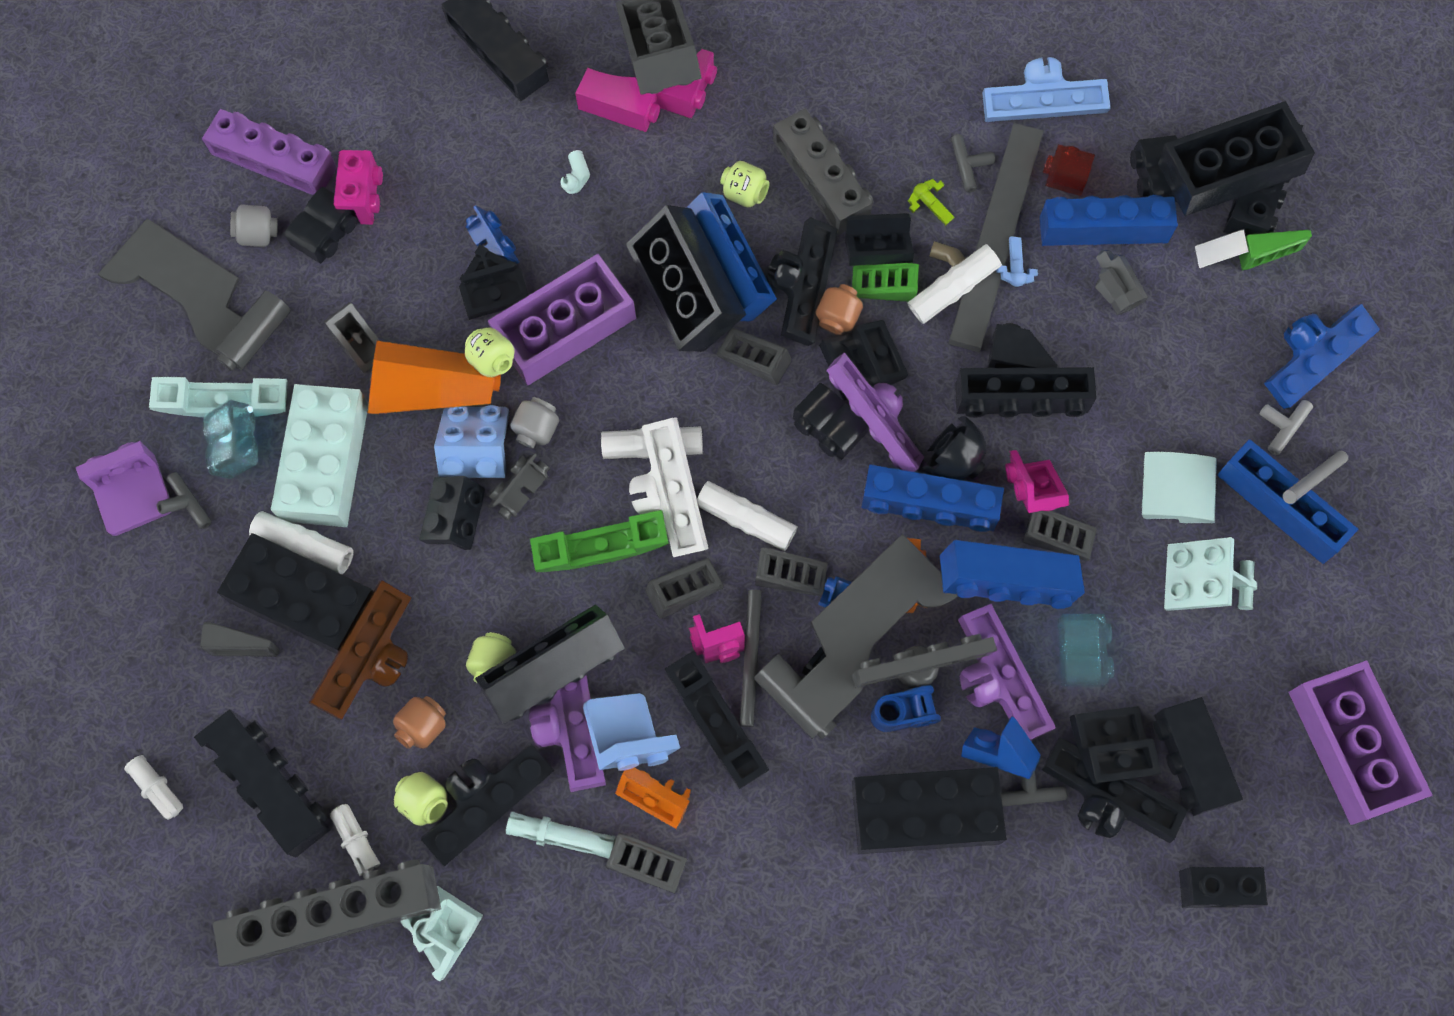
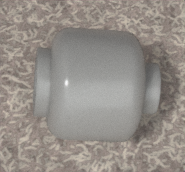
M241 204L236 212L231 211L230 235L231 237H236L239 245L266 247L270 243V237H277V218H271V211L267 206Z
M532 397L531 401L525 400L521 402L510 424L511 430L518 435L516 441L532 449L535 444H548L559 423V417L555 413L556 408L536 397Z

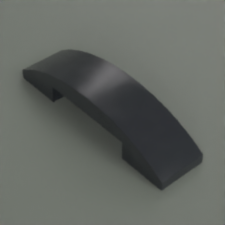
M695 650L666 667L665 671L679 696L736 786L741 789L769 771L754 744L748 739L712 682L713 679Z

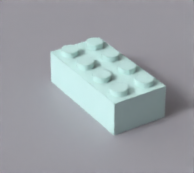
M294 384L271 505V511L278 518L290 523L338 527L348 526L368 410V402L360 389Z

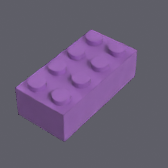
M596 254L489 319L488 323L491 328L498 330L512 343L514 347L512 364L528 386L636 319L633 300L600 255Z
M1368 661L1308 681L1288 692L1350 825L1433 796Z

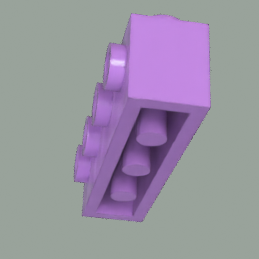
M220 109L202 137L211 155L311 195H314L322 187L326 188L337 169L331 152L324 146L319 144L310 145L294 134L288 133L285 135L266 123L261 122L258 124L250 121L239 112L230 113Z

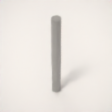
M1344 451L1336 452L1283 493V500L1288 504L1296 502L1346 463L1348 460L1347 453Z

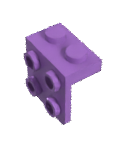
M141 441L126 443L120 446L117 451L104 456H94L88 459L86 463L76 467L79 479L93 490L106 531L112 536L120 535L171 513L161 514L157 510L158 501L169 499L170 497L155 455Z

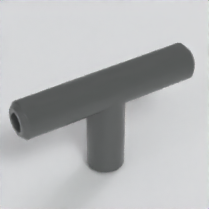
M955 134L951 138L964 189L970 193L977 189L972 168L994 164L995 154L987 152L968 156L963 135Z
M177 472L169 474L166 480L177 497L158 501V512L165 514L186 508L200 529L210 526V518Z
M1033 772L1030 779L1021 777L1023 790L1001 792L1003 806L1064 801L1068 797L1067 789L1064 786L1037 789L1035 772Z

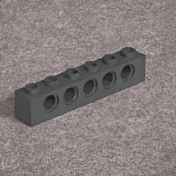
M419 859L410 860L398 864V870L390 873H385V869L364 873V880L351 883V879L331 882L328 884L329 890L317 893L315 888L302 890L294 893L295 899L283 902L282 898H276L261 902V909L249 912L248 908L226 912V919L213 922L219 967H235L441 910L434 868L431 865L420 864ZM398 883L401 887V896L394 903L390 893L392 887ZM363 893L366 897V906L359 912L356 907V901L359 895ZM329 903L331 906V916L325 922L322 917V910ZM294 913L297 923L291 931L288 927V919ZM258 923H260L262 926V934L260 938L256 940L254 936L255 926Z

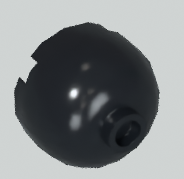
M966 416L958 418L962 422L959 426L955 427L951 423L946 427L927 450L934 451L935 453L928 463L923 459L921 467L930 475L963 481L968 476L974 479L983 470L985 464L982 460L986 454V441L980 429Z

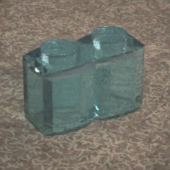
M229 400L205 415L203 432L208 443L205 458L211 475L232 479L257 464L258 446L253 436L256 423L254 412L249 404Z
M1062 614L1058 618L1062 687H1104L1109 683V678H1113L1114 661L1112 657H1108L1107 644H1111L1112 627L1110 623H1106L1105 614Z

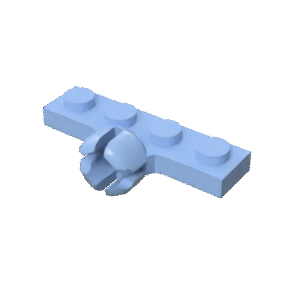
M1048 57V65L1044 66L1042 58L1028 62L1024 70L1025 84L984 88L982 95L985 122L1108 113L1110 110L1107 79L1066 81L1062 76L1061 62L1056 58Z

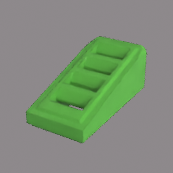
M1311 230L1247 235L1246 242L1249 252L1239 255L1242 270H1248L1302 250L1312 237Z
M897 263L853 266L852 288L858 292V298L909 302L917 295L919 264ZM862 275L869 276L867 288H862ZM875 276L881 277V287H875ZM888 277L894 278V286H888ZM902 278L907 279V286H901Z

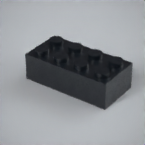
M1284 101L1165 143L1158 165L1184 216H1188L1305 174L1315 152L1287 102Z
M666 205L626 243L679 351L703 352L746 316L735 291L691 208Z
M251 533L217 593L229 603L337 654L372 595L373 590Z
M998 767L854 777L851 783L858 854L1000 845L1007 840Z

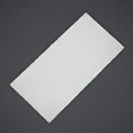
M1244 229L1195 246L1199 268L1249 252Z

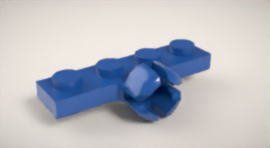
M1362 304L1351 308L1329 328L1323 324L1317 314L1313 313L1301 317L1292 324L1293 330L1288 327L1283 333L1285 341L1293 350L1292 359L1264 384L1283 409L1290 408L1374 336L1380 328Z

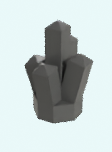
M1101 250L1096 258L1102 270L1095 288L1112 305L1116 314H1124L1144 303L1148 296L1125 255L1116 254L1114 256L1111 250Z

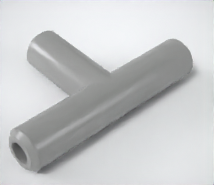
M1302 400L1289 418L1268 404L1259 412L1260 416L1281 429L1268 446V451L1271 454L1280 455L1313 409L1310 401Z

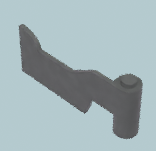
M148 218L98 273L99 277L117 284H129L142 278L184 306L199 343L218 355L217 361L230 371H233L235 368L242 371L291 312V309L281 299L266 290L243 317L228 309V306L239 281L238 277Z
M902 534L811 621V625L826 655L813 670L802 679L777 654L754 679L811 739L816 735L823 739L837 726L833 719L860 693L862 687L855 688L852 674L861 669L860 663L869 660L873 645L916 603L926 608H935L951 602L958 596L957 594L943 593L941 572Z

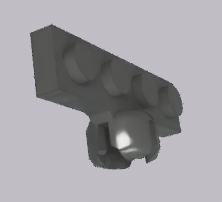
M981 634L971 635L960 639L961 645L949 647L947 642L931 645L927 648L912 646L901 653L893 655L894 661L881 664L880 658L860 663L861 669L852 674L854 686L859 688L896 678L910 688L928 686L937 678L939 668L986 657L996 652L997 648L994 637L982 639Z

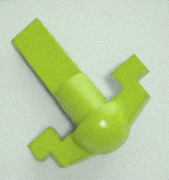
M931 179L914 187L913 193L908 200L911 205L909 210L912 213L920 208V205L917 203L920 199L945 225L955 218L930 192L932 188L938 192L944 187L941 180L937 183L934 179Z

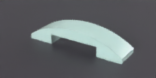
M152 377L149 408L150 410L163 413L207 418L258 417L278 414L286 411L288 381L287 379L253 378V383L188 382L186 377Z

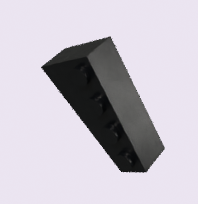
M229 709L195 735L194 738L201 747L205 746L216 752L219 757L213 761L215 765L232 781H239L240 784L236 787L238 794L251 808L255 809L258 807L261 812L257 814V818L287 855L298 857L331 830L325 823L329 816L317 801L311 804L304 793L308 791V788L297 774L291 777L284 768L288 761L276 747L270 749L264 741L268 737L264 728L256 720L251 723Z

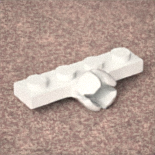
M677 418L643 425L642 430L651 463V471L648 474L634 477L630 482V495L643 492L647 494V498L632 501L634 509L639 514L658 510L663 511L673 557L707 550L708 544Z

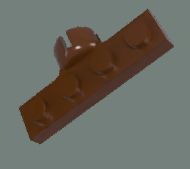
M383 580L379 581L311 697L309 704L338 720H342L365 680H372L383 687L392 686L398 680L401 673L392 667L400 669L402 666L405 668L408 654L405 650L393 644L390 638L412 597Z

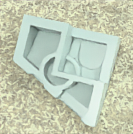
M437 886L441 910L405 919L401 923L404 928H407L412 933L413 943L419 953L424 951L435 969L432 973L434 978L442 981L474 933L483 915Z

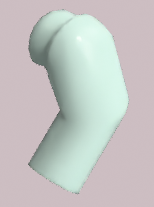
M580 150L573 151L568 155L572 172L566 174L567 178H561V187L569 194L580 192L590 178V172L583 152Z

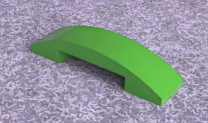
M662 510L631 516L628 522L569 535H565L562 531L530 539L536 572L570 570L614 562L669 544Z

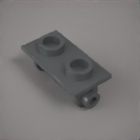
M536 453L527 458L522 455L511 467L510 471L513 473V476L506 484L501 481L490 493L489 497L493 500L487 507L493 508L498 505L501 508L498 513L506 520H509L511 516L516 517L517 513L529 500L520 490L524 487L534 494L548 477L549 467L541 461L537 464L533 462L537 456Z

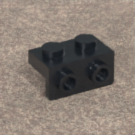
M910 214L848 216L845 244L849 266L913 263L914 251L910 237Z
M465 476L434 477L419 540L426 544H453L463 550H471L485 488Z

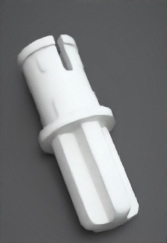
M139 755L128 762L124 770L130 774L142 790L141 796L145 799L148 798L165 819L169 820L176 817L183 809V804L166 785V777H160L146 761L144 755Z
M343 804L333 809L330 817L343 840L341 847L342 849H347L359 876L372 871L373 867H378L380 862L366 838L368 833L367 831L362 832L349 805Z

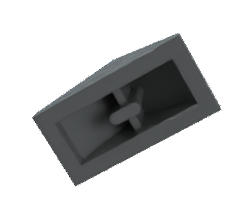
M348 302L323 322L337 344L359 369L365 373L373 367L376 342L380 340L353 304Z

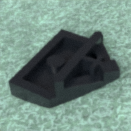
M479 244L465 274H462L460 277L461 284L459 289L469 320L506 310L529 296L522 271L516 266V263L490 252L488 248Z

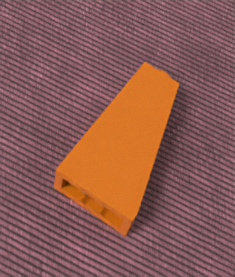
M377 341L367 413L379 414L491 404L493 391L499 392L501 374L496 377H486L480 374L468 363L463 353Z

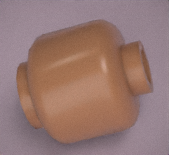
M840 284L839 288H827L816 309V316L820 320L819 326L837 335L851 331L863 309V303L857 297L858 292L845 284Z
M428 696L424 698L413 697L393 719V724L397 730L394 736L408 749L412 746L425 749L444 730L446 726L444 716L446 713L435 700Z

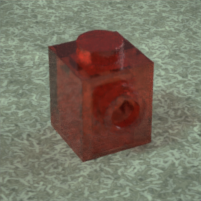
M1058 144L1055 155H1048L1042 172L1048 174L1045 186L1081 196L1087 183L1095 154L1081 151L1074 146Z

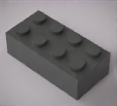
M621 0L615 2L641 95L659 93L665 88L676 85L684 86L691 84L694 80L702 79L694 42L679 0Z

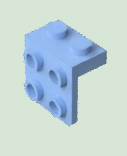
M495 405L444 408L434 444L439 477L505 478L504 439L509 419V409Z
M640 693L590 699L583 705L599 770L618 768V771H623L644 763H648V766L659 765L669 760L668 755L680 749L677 735L656 737L646 698Z

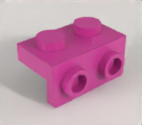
M341 150L339 152L334 206L336 209L354 210L360 224L373 225L374 213H379L380 199L376 192L377 185H382L383 181L382 168L377 166L371 151Z
M1017 450L1009 452L1010 463L1005 464L1007 480L1009 483H1014L1017 501H1023L1028 513L1052 511L1056 508L1069 506V495L1050 459L1024 464Z
M700 614L693 616L694 627L689 628L691 643L698 656L703 655L705 663L720 659L721 663H726L740 657L739 652L745 651V634L740 622L706 633Z

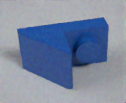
M1011 716L1001 736L991 730L974 727L963 744L961 757L991 767H998L1000 770L1030 779L1040 761L1041 754L1018 721Z

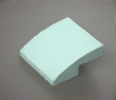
M1145 452L1142 500L1143 518L1178 519L1180 523H1215L1217 459L1215 457L1188 453Z

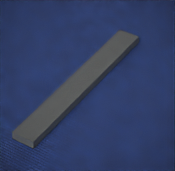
M1013 123L976 248L977 251L987 244L995 252L1003 266L1006 264L1009 253V237L1014 236L1044 132L1043 130ZM995 270L975 285L970 292L962 296L948 344L980 353L1001 281V273H996Z

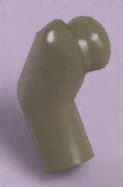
M935 241L929 257L948 262L952 265L951 267L966 259L959 249Z

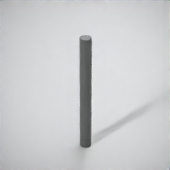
M760 590L748 591L740 714L741 727H754L756 680L754 677L757 675L762 591Z

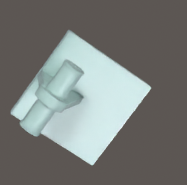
M1231 537L1168 544L1164 609L1172 611L1232 606L1233 587L1239 590L1238 608L1240 610H1252L1253 591L1257 590V581L1254 580L1255 562L1250 560L1240 561V574L1233 570L1234 539Z

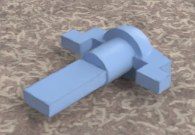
M1009 237L1011 272H1007V266L1002 265L996 270V273H1001V280L1015 287L1034 282V276H1038V269L1029 268L1027 269V274L1024 273L1021 237Z

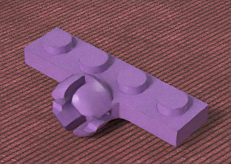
M846 353L834 359L826 370L829 373V379L833 386L838 390H842L849 399L852 411L865 420L872 437L878 443H882L889 452L890 460L894 466L904 471H917L924 456L898 422L897 417L903 407L901 394L896 396L894 393L897 389L887 383H877L872 388Z
M992 604L962 615L958 621L966 637L981 634L982 639L994 637L997 648L996 652L989 656L978 658L977 663L966 667L961 672L960 685L962 691L979 685L974 689V693L966 696L967 700L976 707L999 702L1008 718L1010 719L1013 716L1030 740L1056 729Z
M587 676L559 689L549 703L535 705L529 709L530 729L535 745L539 748L551 745L562 747L571 792L606 785L604 771L599 770L583 709L584 703L591 699Z

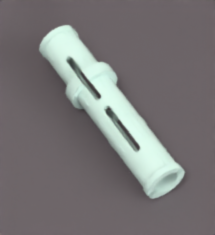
M511 812L506 827V835L537 841V845L544 846L546 843L598 855L607 859L610 857L616 840V836L552 822L549 817L543 816L542 819L515 812Z

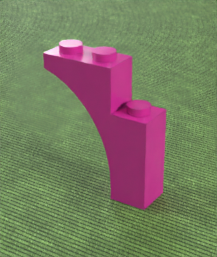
M704 49L697 53L702 79L694 80L691 84L684 86L676 85L665 88L655 94L646 93L641 95L636 77L609 75L587 68L576 91L578 109L644 132L647 131L651 122H656L660 108L692 119L696 108L701 109L706 97L704 90L707 84L712 85L715 80L717 67L714 66V53Z

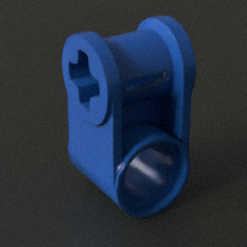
M920 686L904 692L882 696L876 702L870 714L873 726L882 732H891L906 728L929 726L940 722L941 716L936 714L931 695L934 692L933 686ZM889 706L894 709L896 720L887 721L882 718L880 708Z

